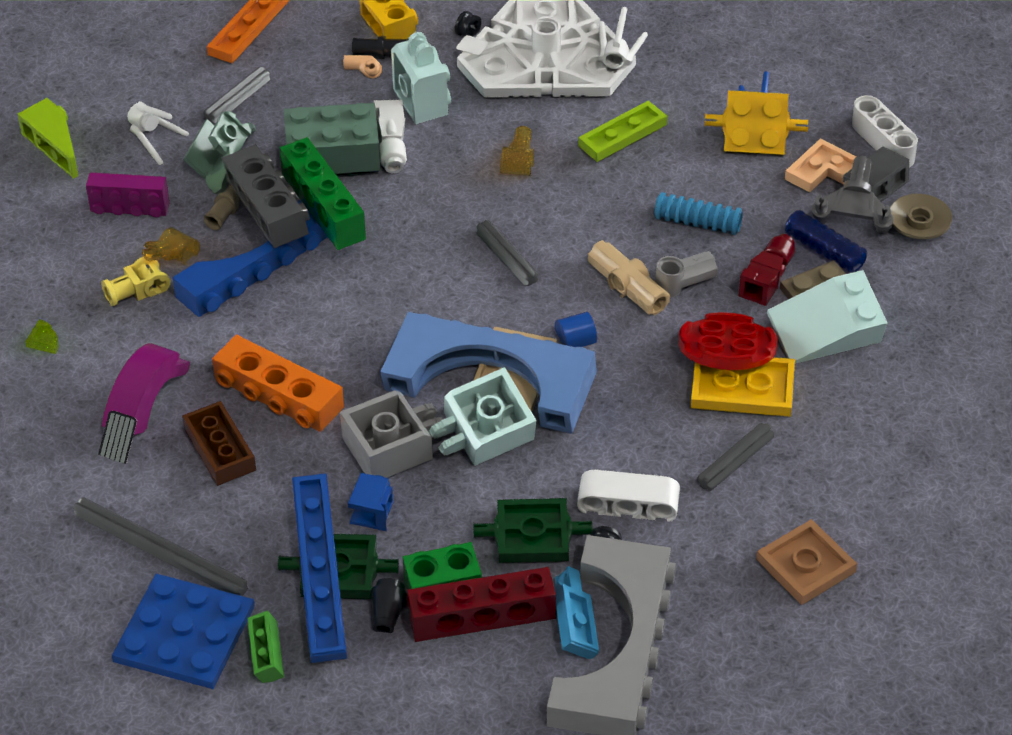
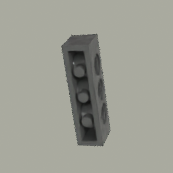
M254 144L222 157L228 182L274 248L309 234L306 221L310 220L304 203L298 204L293 188L291 186L286 187L281 171L279 169L274 170L268 153L263 154L258 146Z

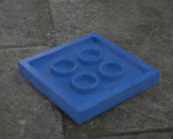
M155 574L112 654V660L115 663L214 689L248 621L247 618L250 617L255 607L254 599Z

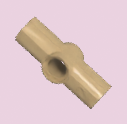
M601 240L594 244L592 250L588 253V262L607 278L609 287L612 290L616 289L621 293V298L627 295L647 314L656 315L664 310L670 302V294L650 278L648 269L641 260L637 258L629 260L609 242L606 243Z

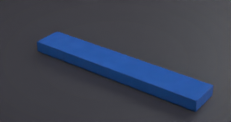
M327 473L292 477L311 663L347 659Z

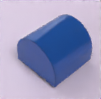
M583 312L555 321V331L563 345L584 347L597 343L596 327L589 312Z

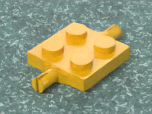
M728 90L727 107L723 115L705 113V119L717 121H705L704 126L722 127L725 135L724 151L785 155V143L789 131L808 132V127L796 126L808 125V119H790L788 112L789 94Z

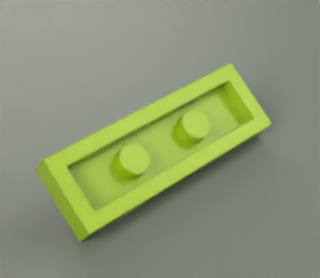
M648 100L578 137V146L596 162H599L666 126L668 116Z

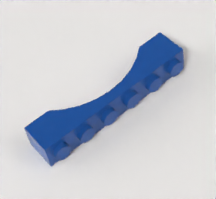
M308 211L310 220L306 221L308 235L277 248H274L267 241L263 245L235 257L196 262L172 277L175 297L198 317L207 312H214L226 300L233 296H240L247 287L257 281L267 279L271 272L283 265L291 264L297 256L305 251L314 250L321 241L328 237Z

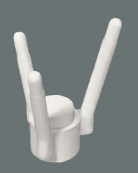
M626 7L621 9L615 38L608 43L606 40L605 23L603 21L599 22L601 46L599 59L606 66L613 69H620L625 64L631 65L633 56L648 36L647 32H643L629 51L626 41L621 39L626 20Z
M141 101L134 104L128 112V121L132 124L130 131L139 138L159 165L163 164V160L143 132L153 131L159 124L183 136L189 135L187 131L162 119H172L170 113L147 106Z

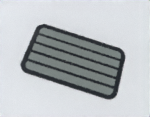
M110 411L98 455L126 464L137 424L136 418L117 411Z

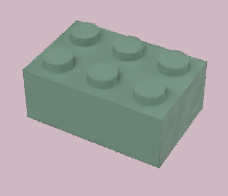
M375 103L284 109L286 145L308 137L335 174L380 171Z

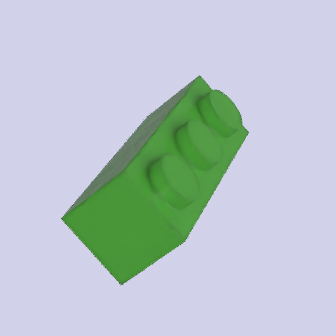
M268 610L248 617L254 675L262 683L284 678L277 620Z

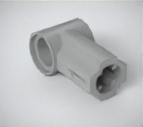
M710 251L683 259L674 256L662 257L657 262L655 282L670 294V298L680 294L683 287L717 277L718 268L715 257Z

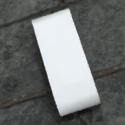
M866 95L858 97L854 102L852 127L876 151L884 146L908 158L909 167H911L916 157L917 136L879 99Z
M589 470L581 476L577 507L582 513L594 511L598 512V515L621 517V514L633 515L632 518L648 520L665 518L670 522L677 516L680 485L673 478L666 476Z

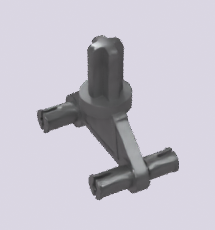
M866 156L855 157L850 180L845 181L844 187L827 196L824 195L823 198H821L822 194L816 196L811 208V214L817 224L819 222L821 224L827 223L830 214L873 220L876 231L879 234L883 232V235L889 233V229L893 225L891 208L888 205L885 207L872 192V186L868 183L872 167L871 159L866 158Z

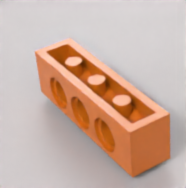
M237 334L212 358L214 376L221 386L225 388L232 387L242 392L248 400H258L268 405L274 413L278 415L285 414L295 419L303 428L311 427L321 432L344 408L342 386Z

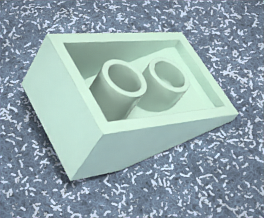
M864 270L833 277L767 311L786 358L795 359V364L880 343L888 324Z

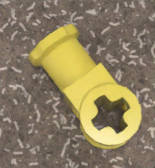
M150 255L143 256L137 259L134 264L124 267L123 276L110 281L108 279L101 281L102 290L111 306H115L118 304V301L133 295L138 301L167 291L171 282L169 276L160 271L157 259Z

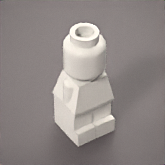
M374 100L380 164L387 172L398 173L403 169L407 161L406 148L403 142L405 128L402 100Z

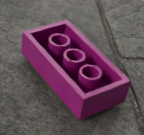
M89 173L86 190L90 212L102 214L103 212L113 213L115 215L132 214L134 216L151 215L153 217L167 215L170 200L166 177Z

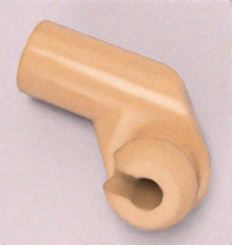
M344 55V70H359L366 77L372 79L377 78L382 73L381 64L371 55Z

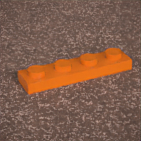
M249 0L207 45L208 56L233 64L290 0Z

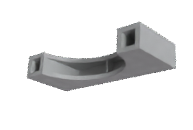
M587 535L581 558V582L596 586L614 597L625 610L632 631L623 650L605 667L579 677L553 678L547 704V727L596 735H636L637 728H645L647 707L642 706L643 698H651L653 677L648 676L649 668H657L659 648L654 647L655 639L662 640L665 619L660 618L661 611L668 612L671 591L665 589L667 583H674L676 563L670 562V547Z

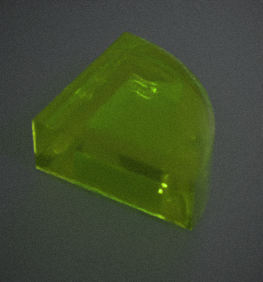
M39 319L25 341L26 347L56 354L59 348L58 336L48 322Z

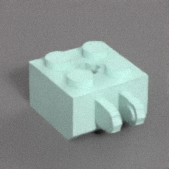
M415 31V33L410 35L408 41L397 43L391 49L393 89L399 99L402 100L414 123L418 124L448 115V104L451 103V96L447 88V82L450 81V72L447 65L440 62L436 48L427 42L424 33Z
M504 367L455 388L444 396L443 412L446 418L431 426L429 430L434 439L455 432V436L441 443L438 447L440 452L445 456L465 449L473 465L476 466L534 440L537 420Z

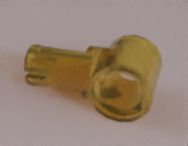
M526 126L517 127L513 142H511L509 147L503 146L500 164L502 174L532 176L531 167L534 165V149L530 147L532 130Z
M170 227L162 233L158 241L146 242L144 247L147 249L142 250V255L149 262L164 259L167 261L176 260L183 265H187L188 263L186 262L192 256L196 257L198 255L200 242Z

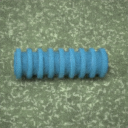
M661 192L656 200L654 215L659 220L664 217L665 221L670 222L671 219H674V222L678 224L680 221H684V225L693 223L694 227L703 225V229L712 227L713 231L722 229L723 233L731 231L732 235H736L741 227L743 211L739 207L733 210L732 206L729 205L723 208V205L719 203L717 206H713V202H708L707 204H704L703 200L695 202L694 198L685 200L684 196H680L678 199L674 194H670L668 197L666 193Z

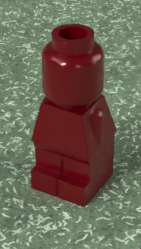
M781 234L773 237L764 251L751 259L748 268H745L740 275L739 297L767 306L779 287L781 277L786 270L785 267L795 254V241L791 236Z

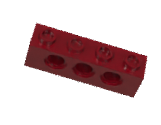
M549 567L407 590L409 617L415 642L556 619V592Z

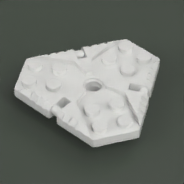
M509 0L491 19V28L485 26L475 37L489 42L480 55L463 51L457 57V67L483 97H541V95H553V97H571V95H575V97H581V95H585V97L611 96L635 67L636 56H633L631 65L625 64L620 69L610 68L599 59L601 53L600 18L583 0ZM605 25L606 40L608 43L613 38H615V34L607 25Z

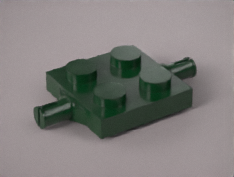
M567 498L497 500L498 513L494 523H473L474 538L495 537V542L498 545L499 563L569 561V543L572 535H591L593 530L592 520L571 521V517L567 512Z
M333 534L341 598L372 599L373 582L377 577V573H399V559H378L376 535ZM279 555L278 571H299L301 577L300 597H304L300 557Z

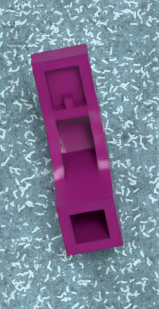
M152 343L140 347L125 363L112 387L101 426L105 427L110 411H117L136 418L137 424L134 435L144 433L148 426L154 400L161 387L171 378L186 375L189 370L190 361L179 358V352Z

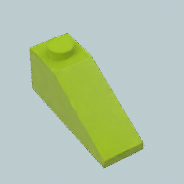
M45 98L17 113L21 134L73 179L78 177L75 154L67 125L68 116L63 107L57 106L50 99Z

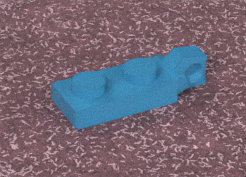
M568 566L565 571L555 577L554 586L562 650L586 659H593L599 652L591 595L582 591L579 570Z

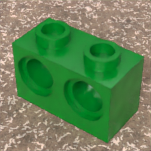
M472 542L452 544L444 548L425 552L419 551L402 556L403 573L407 589L482 578Z

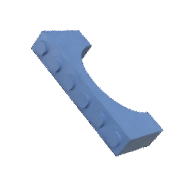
M408 312L380 371L384 390L390 392L396 390L403 395L415 398L430 380L445 371L479 364L500 368L505 367L507 370L523 377L536 389L540 397L538 404L540 427L572 434L597 373L595 351L587 350L583 347H572L558 344L551 340H539L517 333L511 334L493 330L489 327L468 325L457 320L450 321L435 318L428 314Z

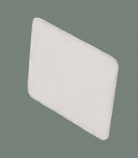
M466 35L457 45L456 49L480 55L489 42Z

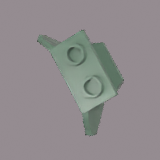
M230 111L221 113L215 125L208 119L204 120L183 159L206 180L208 188L214 194L224 192L227 186L228 179L222 157L241 150L246 138L257 131L252 123L241 124L235 117L236 114Z

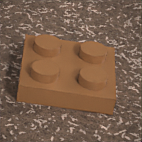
M812 519L758 550L756 560L801 605L853 575L857 570V563Z

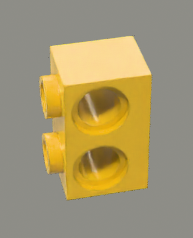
M359 0L360 15L378 37L386 36V39H408L410 35L415 33L418 17L413 8L410 9L404 0Z

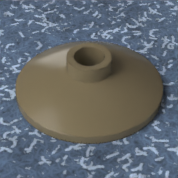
M908 194L898 198L890 207L891 214L893 215L892 226L898 232L910 238L933 239L948 231L952 223L950 208L942 200L931 195Z

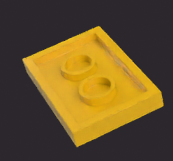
M774 357L762 366L745 370L716 369L695 362L691 408L791 417L795 359Z

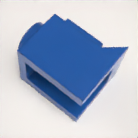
M360 474L348 502V508L354 509L350 524L387 531L386 520L394 502L393 487L390 486L389 478L380 475Z

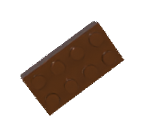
M221 401L182 415L184 430L217 486L256 471L255 456Z

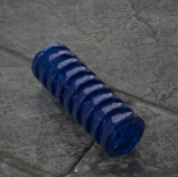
M796 210L786 221L785 233L787 235H792L795 240H800L804 245L808 244L810 249H815L818 254H823L825 258H831V261L834 260L836 263H839L841 268L845 269L847 267L848 272H856L864 265L867 258V250L865 248H859L857 243L851 242L846 237L844 238L842 234L836 233L831 228L828 229L827 225L820 224V221L813 219L808 214L805 215L804 211ZM858 264H861L856 270H854V267H856Z

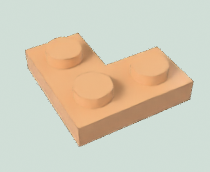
M820 138L785 171V180L808 192L817 187L827 176L844 185L843 175L852 169L856 156Z

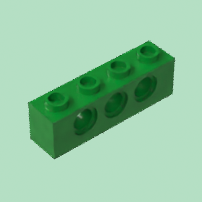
M306 137L279 147L283 177L293 188L336 249L340 250L366 240L364 211L309 138Z

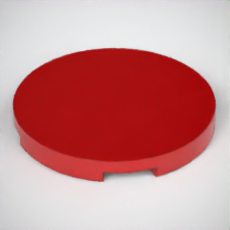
M718 312L708 313L705 315V319L693 323L691 321L685 322L679 331L678 345L681 352L687 358L698 364L723 370H745L762 366L771 361L777 352L778 338L771 327L765 328L754 323L753 317L737 313Z

